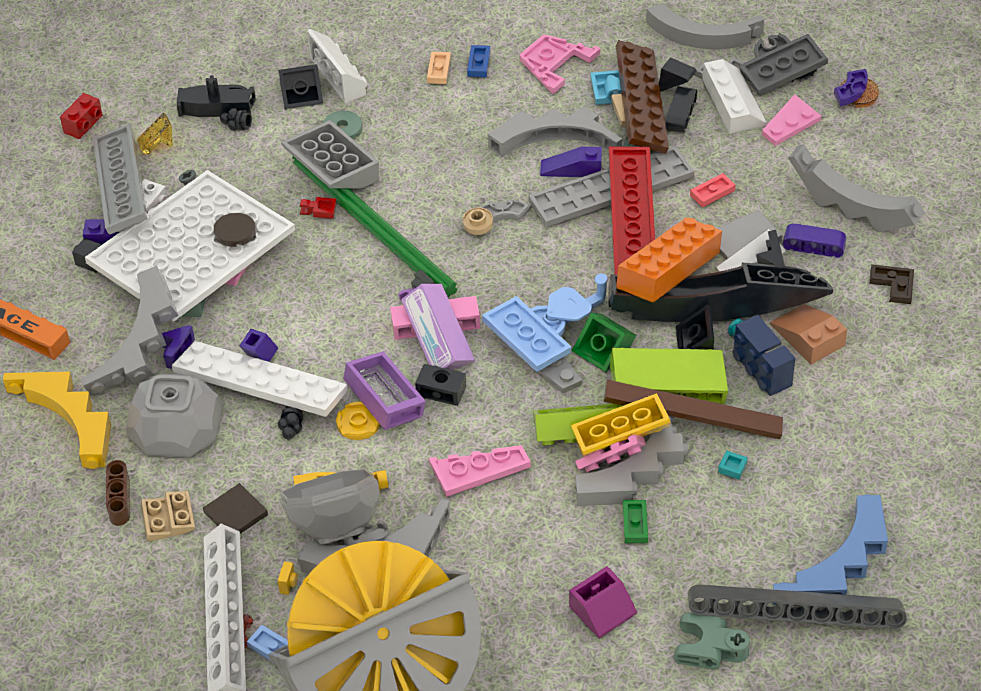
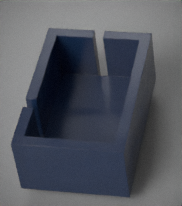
M756 315L736 324L732 353L736 361H740L745 366L747 374L757 380L759 388L762 391L765 390L769 396H772L793 385L796 358L785 345L778 347L782 343L759 315Z

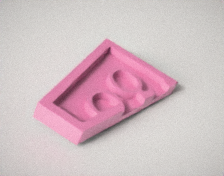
M794 95L762 130V135L776 146L821 121V115Z
M634 434L628 437L629 442H617L610 445V450L605 451L603 449L575 461L578 470H586L587 473L599 469L598 464L606 461L607 464H612L621 460L620 456L626 453L629 456L642 451L641 447L646 446L644 438Z

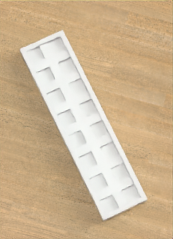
M197 341L172 365L174 373L187 375L211 384L324 417L331 412L348 391L347 384Z

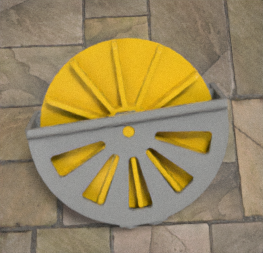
M368 541L349 545L330 554L303 579L293 600L286 625L288 645L269 653L268 657L272 664L277 665L290 691H464L475 669L481 644L480 614L474 592L469 583L471 581L467 572L442 570L432 559L406 545L388 541Z

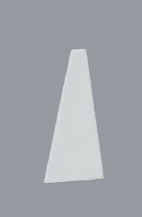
M770 230L765 231L717 266V269L724 271L741 266L742 262L756 263V254L768 251L765 240L769 239L768 231ZM780 244L782 253L786 252V250Z

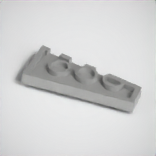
M500 339V345H502L504 348H508L509 350H511L513 352V355H515L518 359L521 358L511 347H509L502 339ZM565 357L538 371L546 381L562 393L582 385V379Z

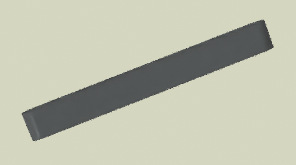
M701 584L692 586L688 591L689 609L696 615L890 629L901 628L907 621L904 606L896 598ZM696 598H703V599H704V600L701 601V602H696V601H694V599H696ZM722 599L728 600L727 603H719ZM746 601H751V602H753V603L750 604V605H744V604H743V603L746 602ZM770 603H777L774 607L767 606ZM797 604L802 605L801 607L796 609L791 608L792 606ZM820 606L826 607L823 610H816ZM844 608H850L847 612H841ZM868 610H875L870 614L865 613ZM894 611L899 612V613L896 614V615H889L890 613H892V612H894Z

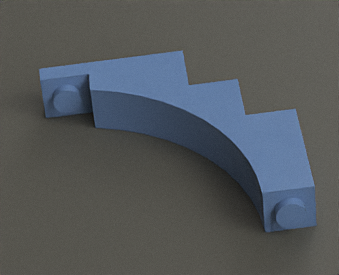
M870 494L857 496L855 523L843 545L821 563L796 572L795 583L782 582L773 584V590L846 595L847 578H866L868 567L866 554H886L888 538L881 496Z

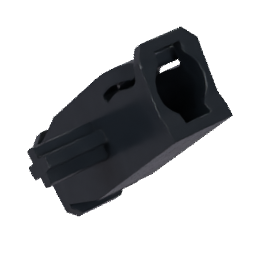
M210 75V78L205 79L206 85L178 88L177 111L179 117H183V115L220 117L223 112H228L232 108L238 111L246 110L251 114V109L256 101L254 86H250L247 89L241 85H218L217 78H214V75Z

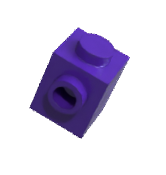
M254 329L249 330L239 345L248 356L270 362L278 350L277 345L266 333Z

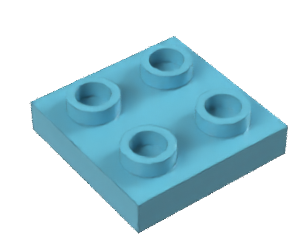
M619 70L590 73L596 105L612 103L611 95L622 94Z

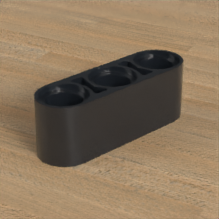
M677 86L666 116V130L686 132L685 129H687L690 120L689 116H691L695 106L694 103H696L697 89Z

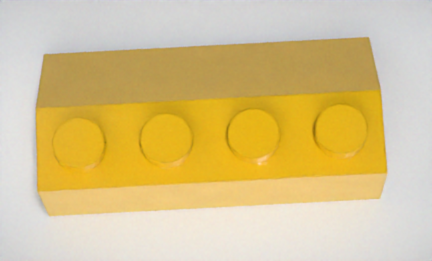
M656 393L573 424L571 427L580 452L585 457L599 450H609L610 445L614 443L629 442L628 437L634 434L644 437L654 432H659L670 427L671 422Z

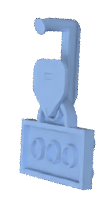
M598 274L595 277L597 293L586 299L575 289L563 287L549 295L548 306L529 308L516 296L483 314L482 321L538 372L571 353V346L561 337L564 333L565 325L571 321L583 319L591 313V309L605 301L608 278L605 274Z

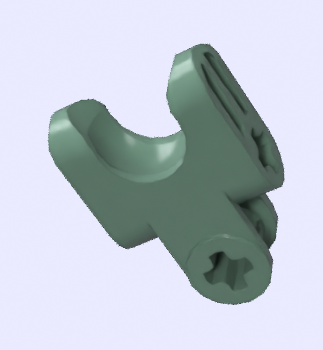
M690 612L684 613L681 616L679 623L682 631L687 634L696 635L700 641L694 644H679L673 655L677 664L717 669L720 667L721 660L740 663L748 658L750 637L745 631L727 628V622L717 616L696 615Z

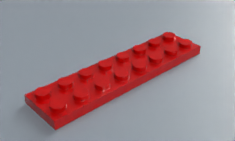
M609 147L614 275H618V265L655 240L650 147Z

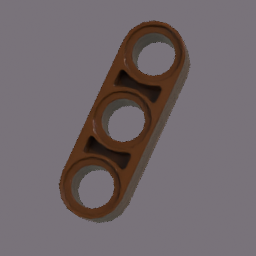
M121 460L111 461L106 466V508L110 522L116 526L124 525L130 519V479L126 464Z

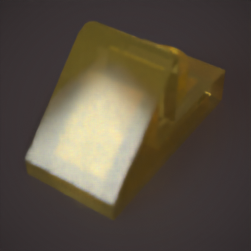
M162 113L136 139L143 153L149 155L161 142L169 147L173 146L172 125L165 113Z

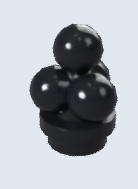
M232 108L220 115V121L223 124H227L230 130H244L251 126L252 116L246 110L238 111Z
M286 406L282 411L277 425L285 439H293L295 434L301 432L302 410Z

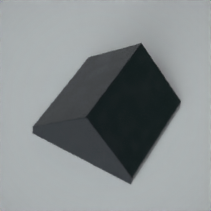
M707 304L676 325L678 349L714 350L711 306Z

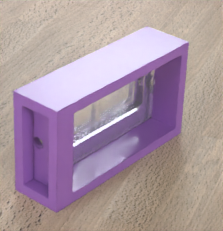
M384 351L346 363L344 381L384 430L423 416L426 401Z

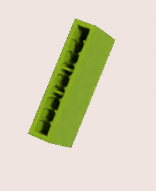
M612 348L610 359L612 381L719 404H725L728 386L722 350Z

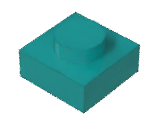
M726 450L718 466V473L740 480L747 465L748 457Z

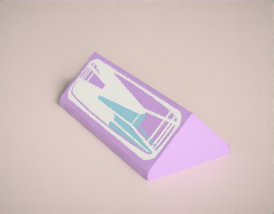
M421 284L401 299L429 365L454 370L475 361L442 284Z

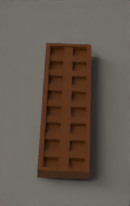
M618 40L615 47L628 144L650 147V150L666 154L669 145L654 50L634 45L631 42Z

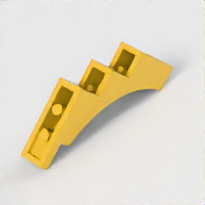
M70 372L4 373L3 382L7 393H25L27 402L44 406L56 412L72 426L79 437V456L83 468L96 469L106 466L111 431L109 413L91 412L92 402L89 391L72 392L73 381Z

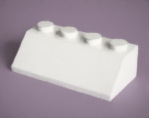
M312 29L307 30L311 60L314 64H317L320 72L344 103L365 96V88L367 87L365 78L358 74L355 65H351L347 55L341 52L339 45L324 34Z
M723 59L704 63L702 80L729 134L766 126L767 122L740 69Z

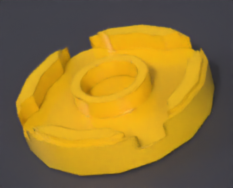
M362 402L349 403L345 405L342 411L340 409L337 413V429L342 436L348 439H367L380 428L379 422Z

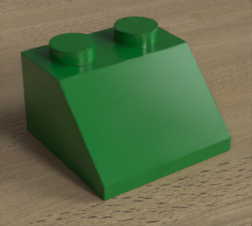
M591 312L572 351L604 372H607L610 369L612 348H630L637 335L607 316Z

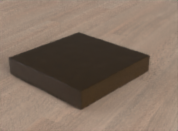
M240 483L203 507V512L217 526L223 524L239 531L240 534L268 515L267 509Z

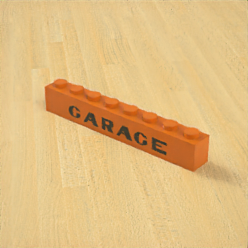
M0 299L1 336L53 360L70 344L68 331L65 327L51 323L44 317H38L28 310H23L11 302H5Z

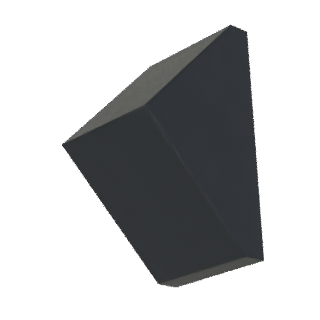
M670 57L661 68L659 79L660 92L689 82L697 70Z

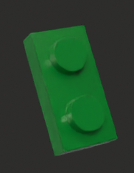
M623 500L624 543H648L646 500Z

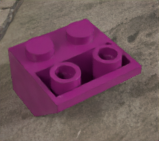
M608 566L569 590V607L599 639L637 614V610L623 582Z

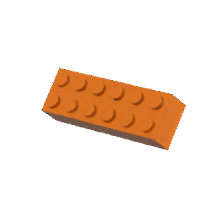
M684 218L618 265L616 288L655 302L720 253L722 230L709 224L697 222L693 218Z

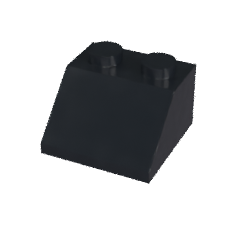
M317 64L278 70L284 109L323 103Z

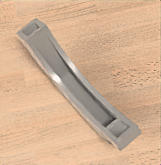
M664 3L647 8L646 23L657 33L679 44L701 49H728L751 44V37L759 36L764 30V18L761 15L733 24L707 25L692 22L678 16Z

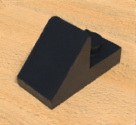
M768 231L769 239L765 240L768 251L757 253V262L759 264L785 266L777 231Z

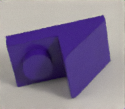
M190 325L162 333L166 343L162 347L165 348L163 357L166 368L172 369L174 362L194 342L193 327Z

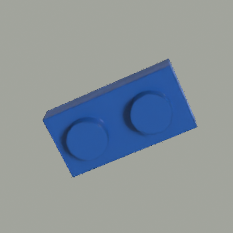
M471 45L467 77H487L491 52L490 46Z

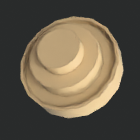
M472 208L463 216V227L470 234L482 235L491 230L493 226V215L485 208Z

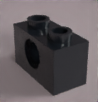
M423 364L415 382V389L423 398L455 406L459 405L467 387L466 373Z

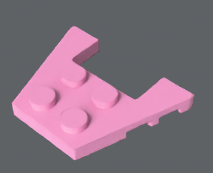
M543 34L520 54V61L552 94H555L565 85V79L553 72L573 55L590 63L600 55V48L593 46V49L584 47L583 43L575 45L567 43L566 39Z

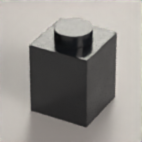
M83 238L72 251L75 265L97 273V270L86 264L85 257L102 244Z

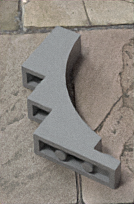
M804 144L798 145L788 157L818 206L822 207L837 203L847 219L866 216L876 232L914 226L925 213L915 196H886L857 186L837 173L823 159L814 161Z
M441 498L437 507H433L431 515L419 513L403 528L376 541H388L406 545L429 557L451 514L450 501ZM308 541L305 549L302 548L298 555L301 572L309 574L312 569L330 554L349 545H328Z

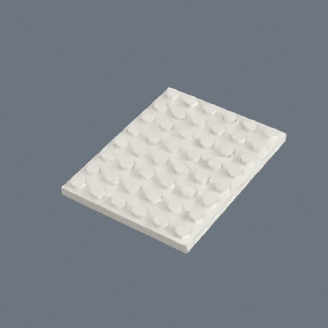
M207 170L147 213V220L125 228L87 255L85 260L86 264L138 299H140V286L137 274L157 265L165 277L179 315L171 319L174 322L294 232L295 224ZM229 213H243L254 220L256 234L247 244H236V247L225 246L215 238V222L220 217Z

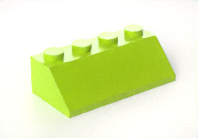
M600 404L533 410L537 442H542V445L555 444V440H564V443H575L576 439L571 425L622 406L617 404Z

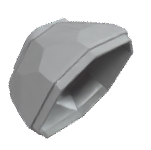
M183 374L156 375L150 380L141 382L136 390L128 410L127 436L149 457L192 458L217 440L223 403L218 394L202 380Z
M367 469L341 471L298 483L280 492L281 498L279 500L287 518L294 526L313 537L319 544H325L364 532V526L369 523L377 509L380 494L378 481L374 478V475Z

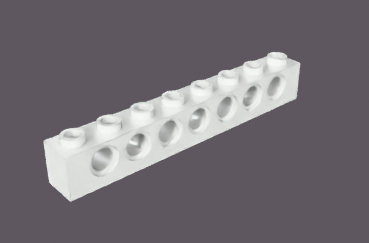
M220 524L204 537L208 691H246L240 532Z

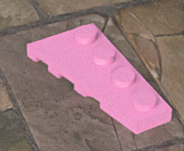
M522 445L493 449L490 453L476 451L471 452V455L458 457V454L448 455L446 459L437 460V457L429 458V464L446 497L531 467V461Z

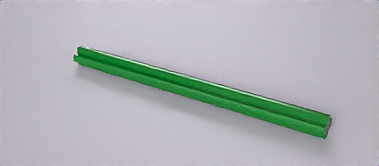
M294 156L292 157L294 159L293 164L330 197L335 198L339 205L413 271L417 273L422 270L435 284H442L447 297L457 292V283L353 191L349 188H329Z

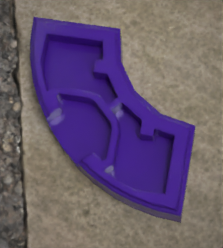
M866 69L847 72V81L842 86L834 88V95L839 106L850 104L863 95L868 82Z

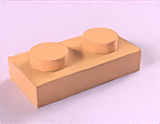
M431 52L427 83L447 84L451 52Z

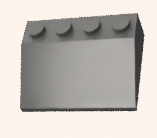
M331 120L281 142V145L329 188H364L379 181V161Z

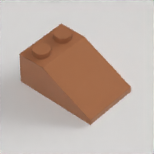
M802 304L770 322V325L810 364L844 347L846 343L847 328L833 315L806 304Z

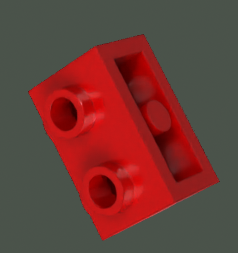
M82 93L60 116L63 133L80 139L103 116L100 100Z

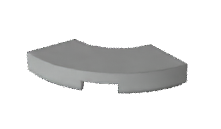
M507 200V202L500 203L491 202L481 206V208L491 212L494 223L502 219L520 221L531 210V205L517 200Z

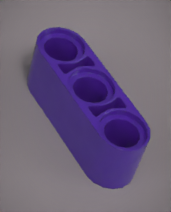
M792 223L786 227L783 247L786 250L793 249V251L810 254L813 252L816 255L839 258L843 256L847 237L840 230Z

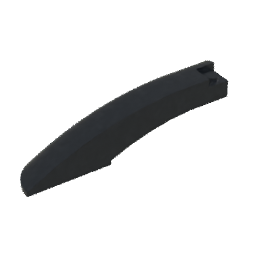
M742 262L741 266L698 276H688L655 302L617 289V275L610 274L608 306L611 307V310L617 312L630 311L631 319L682 322L708 304L711 306L712 321L752 317L802 305L833 294V288L822 277L817 279L807 270L789 266Z

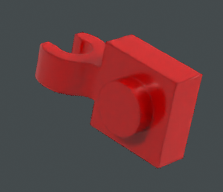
M316 197L315 201L301 199L300 215H310L313 213V217L334 219L337 201L335 198Z

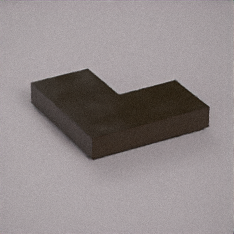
M871 264L869 284L891 286L889 302L911 304L914 269Z

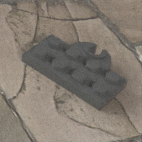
M779 33L778 35L768 36L769 44L773 45L770 48L765 47L764 41L760 39L754 47L755 58L739 66L741 73L758 95H762L828 64V58L809 34L790 41L785 35Z

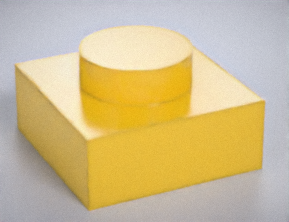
M284 561L277 580L280 594L289 595L291 587H295L297 584L298 574L295 573L292 562Z

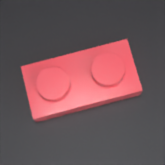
M722 173L691 189L690 196L703 208L734 192L736 185Z

